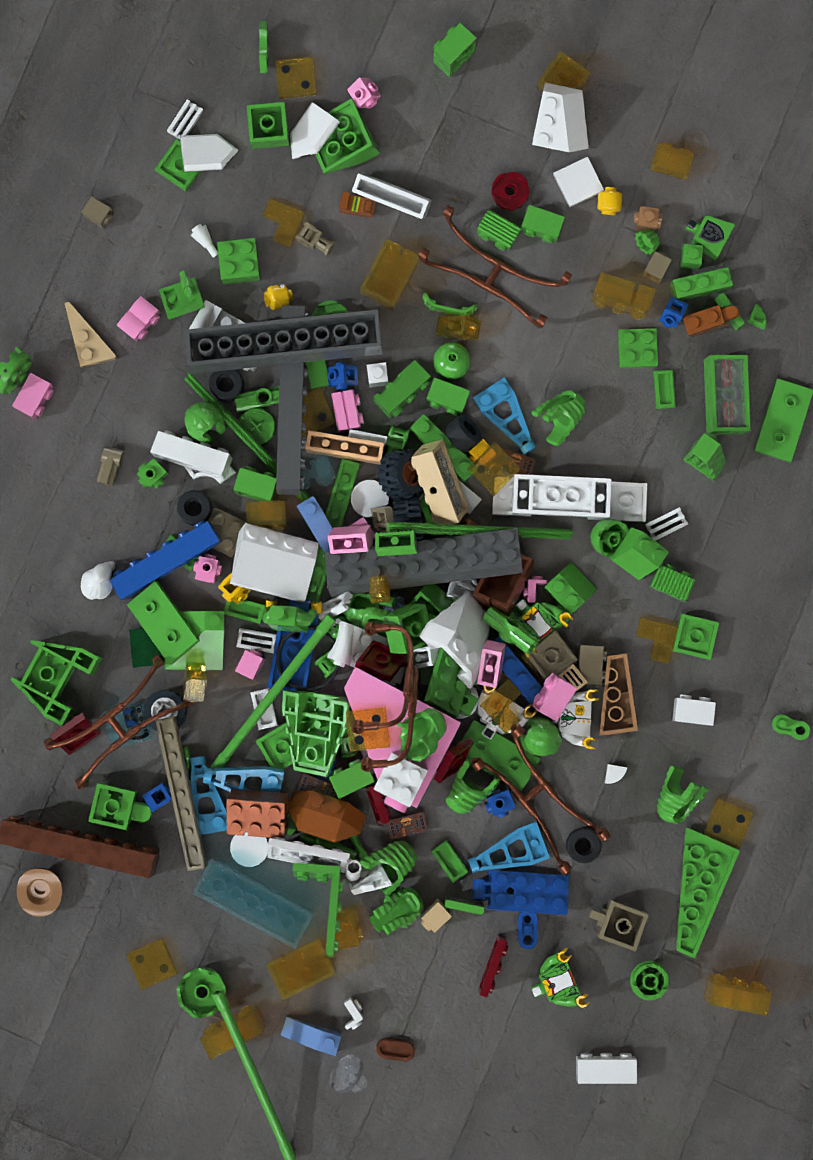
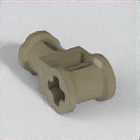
M304 222L302 231L299 235H296L295 239L313 250L315 248L319 249L327 257L332 251L335 242L327 240L316 227L308 222Z

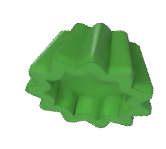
M651 229L636 232V237L634 238L637 241L636 245L646 255H653L660 244V238L657 233Z

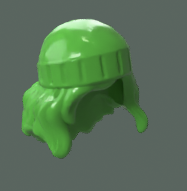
M427 708L420 713H416L413 723L412 743L406 760L419 763L437 750L438 741L444 736L447 729L444 716L437 710ZM409 717L397 724L398 727H402L400 735L402 739V753L407 742Z

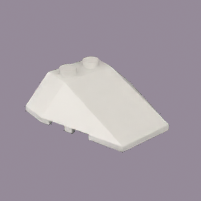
M468 592L453 602L449 608L440 612L437 617L431 619L419 637L431 649L442 647L461 667L457 677L470 689L478 678L482 649L488 640L491 626L483 621V616L486 612L484 608Z

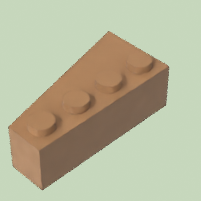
M626 653L608 656L599 736L638 731L628 655Z

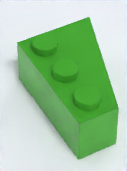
M414 360L398 374V377L392 383L389 382L385 386L386 389L382 393H377L374 396V403L390 419L393 416L396 418L404 410L402 407L406 403L411 404L417 398L415 394L420 389L424 391L431 384L429 382L431 376Z
M704 433L695 441L683 460L712 481H715L727 462L721 444L717 442L718 439L710 433Z

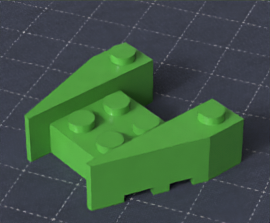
M31 640L30 643L39 647L23 679L11 677L10 680L41 711L44 717L63 726L71 721L76 711L73 707L59 700L75 668L95 676L104 658L83 648Z

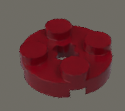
M517 172L502 173L495 178L492 184L491 196L500 208L515 211L522 207L528 199V182L523 175ZM511 187H514L513 192L515 194L507 195V191L505 189H510Z

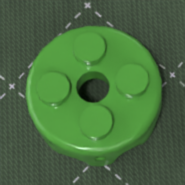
M17 346L15 351L18 353L11 352L9 362H0V393L3 395L12 394L19 383L23 384L28 377L27 371L32 365L31 356Z
M199 967L190 970L183 976L177 986L180 1007L193 1018L214 1015L218 1008L212 997V992L217 989H223L226 996L227 990L224 979L219 973L210 968ZM205 987L208 991L207 996L200 997L197 994V989Z

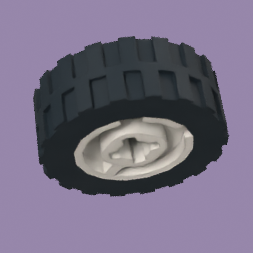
M171 690L154 692L147 698V702L144 704V719L147 720L164 710L184 703L183 698ZM187 707L161 718L176 716L179 728L186 720ZM155 721L148 724L150 727L157 731Z

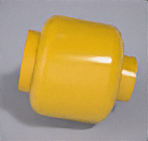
M605 187V191L598 193L597 209L602 211L601 214L616 215L617 212L621 211L623 195L616 191L617 188Z
M285 284L269 286L267 291L264 292V301L271 310L282 309V306L290 305V301H293V293L291 289L288 290Z

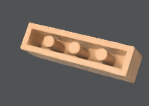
M309 430L306 441V452L379 465H381L380 460L383 457L385 447L384 443Z

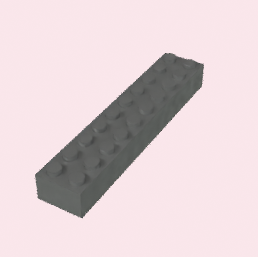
M378 310L185 330L187 364L191 374L382 354Z
M517 528L417 541V554L378 556L375 546L371 547L368 552L325 553L327 585L331 597L339 596L345 592L358 594L523 573Z

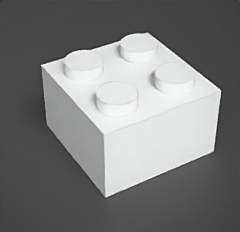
M391 753L388 761L394 760L399 756ZM404 759L396 765L383 769L374 790L410 807L428 770Z

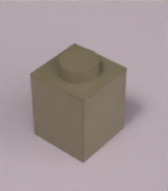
M92 196L81 212L85 218L103 229L113 219L111 208Z
M655 251L642 276L660 284L672 259L664 252Z

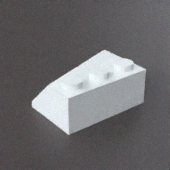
M545 83L532 145L565 152L589 149L582 90Z

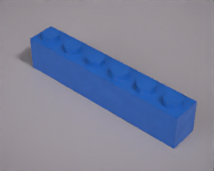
M203 520L194 525L195 529L190 532L186 530L178 535L179 538L175 541L169 540L162 544L163 548L157 552L156 550L150 551L145 555L147 558L142 561L138 559L130 563V568L127 570L121 569L113 574L114 577L109 581L120 600L128 599L148 587L154 581L160 580L223 542L212 522H205Z

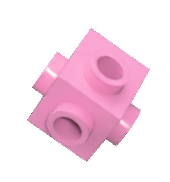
M359 77L347 89L359 108L370 109L377 104V100L381 97L377 85L370 78Z
M205 554V557L199 556V561H195L193 569L196 572L195 579L216 584L217 576L220 577L222 572V565H220L219 560H216V556ZM207 566H210L209 571H206Z

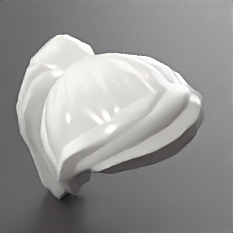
M114 561L98 564L83 574L81 590L85 597L90 600L104 599L110 594L113 586L109 580L112 579V571L115 569Z

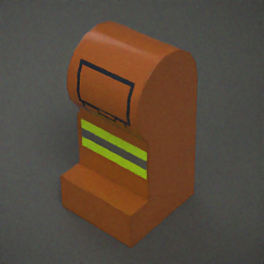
M342 192L339 210L343 214L372 218L374 217L377 201Z

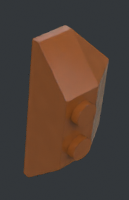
M314 791L294 792L288 809V813L298 831L334 843L360 835L367 818L365 814L350 803Z

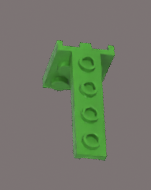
M293 863V875L298 881H309V878L317 879V882L327 883L328 880H332L326 954L328 957H334V952H338L339 940H335L336 932L340 933V921L337 920V913H341L342 901H338L339 893H343L344 881H340V866Z

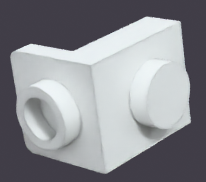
M349 997L344 1001V1004L353 1019L345 1024V1028H352L353 1030L362 1024L361 1020H363L364 1016L360 1011L362 1006L359 1001Z

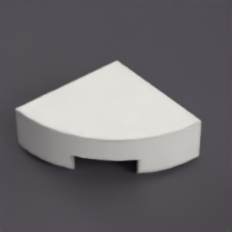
M607 764L604 783L611 784L619 781L625 775L627 767Z

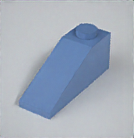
M314 496L297 505V509L324 553L330 552L328 535L333 528Z
M286 1016L281 1036L317 1051L336 1056L342 1033Z

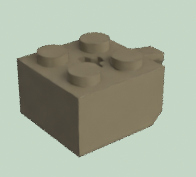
M609 899L606 909L602 908L601 912L593 909L590 910L589 917L598 920L596 925L600 926L597 933L598 938L636 952L649 916L648 913ZM624 920L627 926L622 927V929H620L618 924L619 922L622 923Z

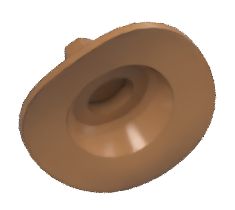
M33 868L23 873L17 884V898L22 909L28 914L36 917L50 915L58 908L61 902L62 884L54 872L45 868Z

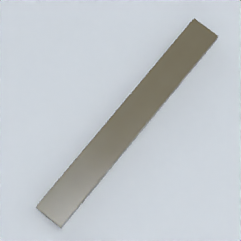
M176 716L157 719L155 722L187 871L204 869L208 866Z

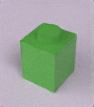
M684 244L681 248L679 268L698 270L702 265L703 245Z

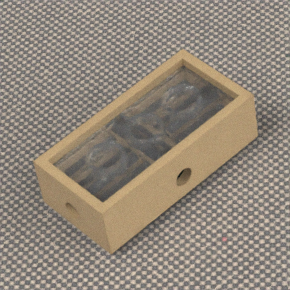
M444 439L423 444L411 457L412 467L417 471L419 485L423 487L425 501L432 511V520L436 524L443 525L459 523L469 510Z

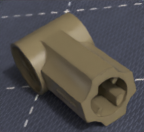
M108 446L104 447L101 455L102 464L96 482L108 486L114 485L118 468L123 462V450Z

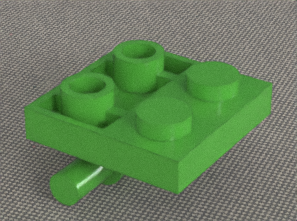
M186 271L179 273L181 282L159 289L168 319L205 307L195 277L188 278Z

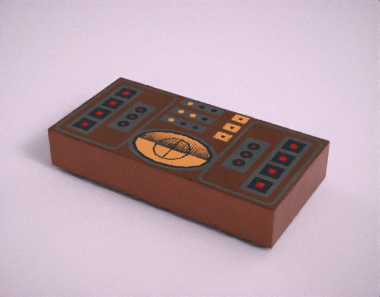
M500 447L494 466L501 468L503 464H507L509 466L508 471L521 475H531L536 459Z
M303 773L296 790L297 792L314 791L333 798L336 797L332 784Z
M424 811L391 819L387 823L391 840L428 831Z

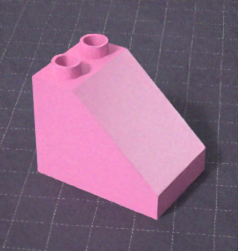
M356 667L354 668L344 689L355 719L362 720L363 722H373L372 716L377 714L381 718L379 723H384L399 717L404 704L403 692ZM417 700L416 713H420L427 708L434 709ZM408 710L404 719L401 722H403L408 717ZM442 712L440 713L446 720L447 729L444 736L438 741L437 750L419 763L416 761L412 762L428 770L411 804L415 808L418 807L461 722ZM396 724L391 727L379 728V730L364 731L361 736L364 738L369 758L372 760H388L391 753L400 756L402 754V739L400 738L402 727H398ZM384 767L373 768L377 779H379ZM388 796L384 799L385 804L400 812L405 813L408 807Z

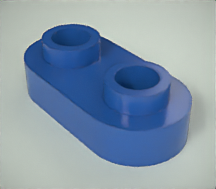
M520 912L518 915V942L524 949H532L538 942V919L535 913ZM530 916V922H525L524 917ZM526 935L531 936L529 942L524 941Z

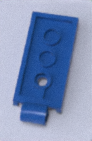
M306 598L304 603L291 600L290 606L298 607L308 612L311 609L310 603L312 599ZM319 615L309 626H318ZM308 630V633L300 632L301 635L298 638H295L294 634H292L285 641L280 651V665L283 672L316 630ZM277 631L267 688H272L280 677L276 665V653L281 640L290 631ZM314 649L289 680L291 683L307 688ZM288 684L282 689L284 691H299Z
M488 870L489 881L483 879L473 880L472 900L488 901L486 910L568 915L569 876ZM508 888H512L514 890V893L512 895H509L507 893Z

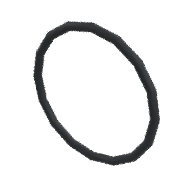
M309 626L308 630H316L317 626ZM290 631L281 640L277 649L276 665L280 676L283 673L280 665V651L285 641L296 632ZM327 632L326 636L335 644L336 640ZM336 665L332 676L319 686L313 688L300 687L290 681L287 684L299 691L313 692L322 689L335 679L340 666Z

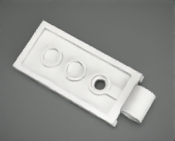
M280 837L269 838L268 858L291 863L340 866L341 873H345L346 878L350 881L358 880L361 875L362 867L360 862L349 859L350 854L343 853L340 849L328 850L320 845L308 846L300 841L288 842ZM355 868L358 872L351 873L349 869Z

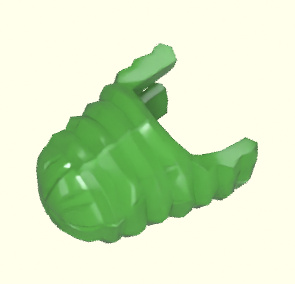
M569 390L558 394L551 400H547L546 403H542L535 410H532V415L539 417L545 411H548L542 418L549 423L553 421L554 428L546 438V441L554 446H559L565 441L566 436H569L570 432L575 429V425L582 420V416L585 415L586 404L580 394Z
M194 403L185 412L184 420L188 434L198 441H203L207 444L212 443L214 439L205 432L210 430L215 424L218 434L221 435L227 430L224 425L222 412L218 407L210 403Z
M372 593L352 594V598L349 599L351 602L347 605L348 610L344 611L343 614L348 622L365 630L367 622L384 624L382 616L388 614L389 611L379 609V604L393 607L396 599L388 595H378L377 593L374 595ZM385 631L376 632L378 635L387 638Z
M531 717L526 723L527 726H531L527 735L524 732L518 737L522 747L531 755H554L562 743L557 727L546 717Z
M466 758L459 767L454 777L455 782L452 784L450 794L445 798L450 809L459 814L471 812L472 809L478 806V803H481L483 799H486L496 789L500 782L499 777H495L488 786L479 788L468 781L465 774L472 763L470 758Z
M672 765L667 772V778L664 780L665 784L662 786L656 806L661 819L668 823L679 824L690 815V812L693 811L694 807L698 806V803L702 802L707 792H709V787L703 785L700 788L698 784L691 782L687 789L683 791L680 787V779L684 770L675 765Z
M394 841L389 843L387 847L371 853L370 856L366 855L364 859H361L360 864L368 870L382 864L390 881H392V878L395 877V872H397L398 876L391 882L392 885L382 891L390 896L400 886V883L404 881L407 873L415 866L417 854L409 843Z
M402 887L393 891L390 896L385 894L383 905L373 910L374 914L368 917L378 933L384 930L388 935L400 927L408 928L409 925H412L417 920V917L421 915L424 906L423 901L417 891L412 888Z

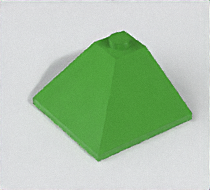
M352 98L327 112L340 123L316 154L324 174L364 163L380 154L375 139Z
M224 611L180 612L200 641L174 664L169 665L165 659L164 670H223Z

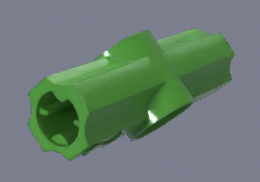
M279 386L267 389L261 388L257 391L239 394L235 397L237 412L279 404ZM265 393L269 396V400L267 402H260L258 399L259 395Z
M494 606L485 612L483 621L498 631L499 637L503 641L515 644L526 654H530L536 648L538 639L524 630L519 620L507 617Z

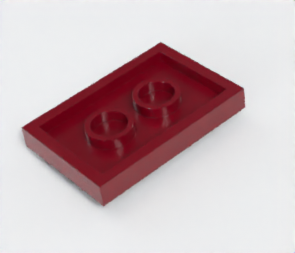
M499 934L496 937L478 988L479 995L486 998L488 993L492 994L494 990L495 974L499 975L502 967L500 959L502 956H506L509 947L506 938Z

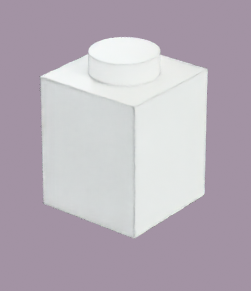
M386 362L367 365L370 388L386 386L388 384Z

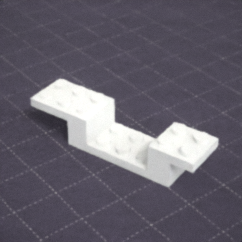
M514 474V477L494 476L492 515L531 517L534 514L588 517V520L610 518L619 521L646 522L647 483L611 482V479L521 474Z

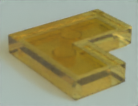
M269 199L262 216L279 224L273 242L291 248L305 213Z
M645 618L639 619L636 637L654 641L650 660L669 664L678 627Z
M509 679L480 705L505 734L511 730L512 725H516L521 721L508 707L521 694Z

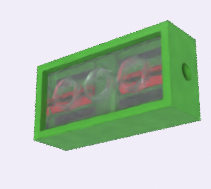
M748 355L708 356L704 359L707 434H745L751 431Z

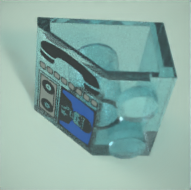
M142 702L125 706V709L115 716V719L126 732L135 725L145 721ZM107 722L105 727L111 745L120 737ZM149 725L143 727L142 731L119 748L152 739Z

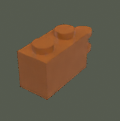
M718 305L684 316L683 320L687 334L695 337L729 326L728 321L738 318L740 310L735 306L724 308Z

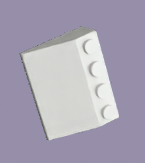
M245 523L238 533L230 584L304 603L316 562L318 543Z

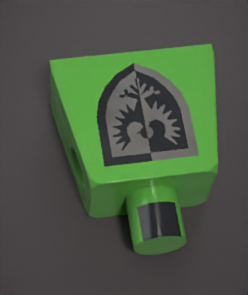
M705 215L701 224L690 219L686 229L695 234L691 243L693 245H703V253L716 261L735 225Z

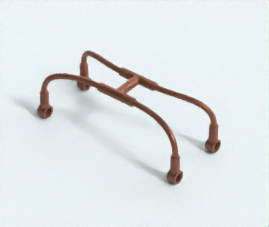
M447 205L443 215L454 233L469 248L495 266L487 280L483 281L463 271L429 261L430 251L422 248L418 255L420 261L428 266L452 272L471 280L470 282L509 302L536 327L543 328L548 317L541 314L536 321L519 304L503 294V291L492 286L501 269L524 280L551 287L566 286L572 274L565 271L560 280L561 282H550L516 271L515 268L488 253H484L468 241L452 222V214L455 208Z
M367 622L365 624V634L372 636L376 632L398 630L407 639L408 662H405L402 666L408 667L405 673L402 712L395 720L384 723L354 720L352 722V732L362 734L364 731L394 726L404 719L408 710L407 742L403 753L394 760L363 758L361 769L365 772H370L373 768H387L388 766L400 763L407 756L412 743L419 673L418 668L413 664L411 636L405 628L398 625Z
M158 654L152 658L154 665L147 676L124 702L116 705L95 721L91 727L74 737L55 743L51 737L44 741L45 749L51 751L79 740L95 729L98 730L107 722L119 735L120 738L109 745V748L96 759L84 776H80L75 780L77 789H84L88 785L86 780L99 763L112 751L114 752L142 731L143 727L165 715L195 704L193 698L187 694L183 697L184 703L148 718L127 732L115 719V716L123 711L125 706L141 692L156 669L165 664Z
M514 724L511 726V733L522 759L530 769L533 777L538 781L535 787L523 795L504 775L481 758L474 757L471 766L476 771L485 767L510 788L512 794L540 825L557 861L558 870L565 875L572 867L567 861L561 860L545 824L537 814V810L529 802L544 789L567 812L594 829L597 837L602 842L607 840L611 834L606 828L598 827L579 815L557 796L558 793L537 768H534L519 742L518 737L525 730L520 724Z

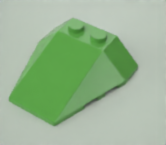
M283 691L282 713L283 716H286L288 726L286 733L290 736L291 746L289 748L295 771L324 777L329 775L349 720L350 703L345 697L314 691Z

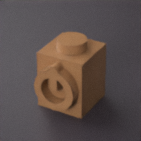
M640 206L638 212L634 213L633 223H636L635 231L651 229L655 232L656 229L660 230L662 213H659V209Z

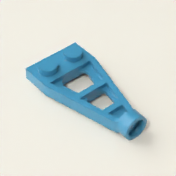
M505 377L473 397V401L481 413L516 444L524 455L537 447L531 439L515 392ZM504 401L509 403L512 410L511 416L507 419L499 418L493 411L494 407ZM514 419L518 420L522 431L517 435L512 434L506 426Z
M205 755L190 758V786L200 833L204 835L226 831L227 809L217 787L208 784L209 792H197V779L204 778L205 769L208 768ZM200 764H202V767H201V768H197V767L195 766V765H200ZM210 797L215 805V811L213 813L200 814L198 812L200 798Z
M267 766L206 768L203 783L212 784L230 792L231 789L249 790L244 785L246 778L260 777L262 779L260 791L280 793L284 770ZM229 774L240 775V785L234 786L226 783V776Z
M535 821L517 828L478 856L469 858L468 862L474 874L482 870L533 865L550 857L538 824ZM520 839L524 843L526 855L516 858L511 857L508 847L511 843ZM498 849H503L506 860L498 863L491 862L490 854ZM477 860L481 861L480 867L478 866Z

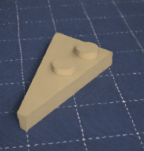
M66 302L65 307L80 367L83 368L117 359L116 355L71 303Z

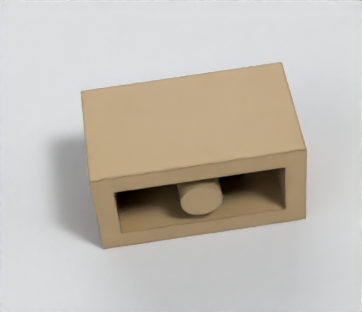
M437 898L421 914V924L427 931L432 930L435 933L452 917L451 912Z

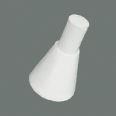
M199 224L194 227L191 236L206 248L213 258L216 257L218 251L212 244L207 226Z

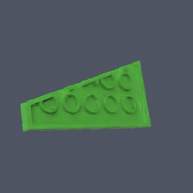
M685 827L676 950L695 958L740 850Z

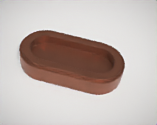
M383 1038L378 1041L376 1052L383 1059L406 1062L414 1057L415 1048L409 1041Z

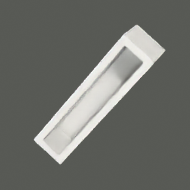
M358 173L352 189L354 193L420 219L426 218L432 202L429 198L365 173Z
M167 430L165 432L158 431L150 451L154 457L225 480L233 459L228 450L219 447L216 450L204 442H200V444L194 443L193 439L182 436V438L175 436V433Z

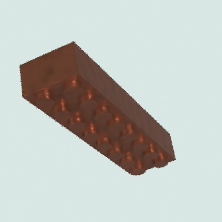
M15 815L12 817L8 816L7 819L1 821L0 844L145 878H150L155 874L160 852H156L154 847L144 846L139 848L136 847V843L127 841L121 844L117 843L118 839L106 837L100 839L99 835L94 833L82 835L80 830L71 828L69 830H61L62 826L55 824L44 826L42 825L43 822L37 820L26 822L23 821V817Z

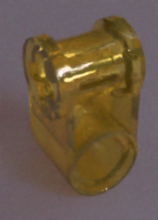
M373 576L369 578L371 604L391 602L390 589L386 577Z

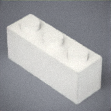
M581 1053V1056H576V1080L578 1084H637V1059L631 1053H620V1056H612L611 1053H601L600 1056H593L592 1053Z

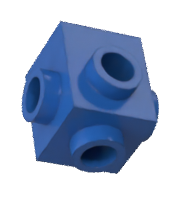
M339 362L335 363V366L329 367V387H336L337 391L348 390V387L358 385L357 366Z
M500 789L493 790L490 796L486 798L488 802L484 803L488 814L492 813L493 816L497 815L498 818L508 815V811L515 808L508 789L500 791ZM498 800H501L502 805L499 807L496 806V802Z

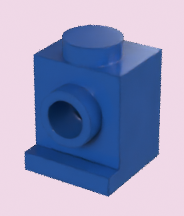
M671 296L659 321L667 328L673 327L676 329L688 304ZM672 305V306H674V307L680 309L681 311L678 312V311H676V310L670 308V306Z
M161 783L143 795L152 812L172 801L169 784ZM159 792H162L164 794V798L162 800L158 798Z

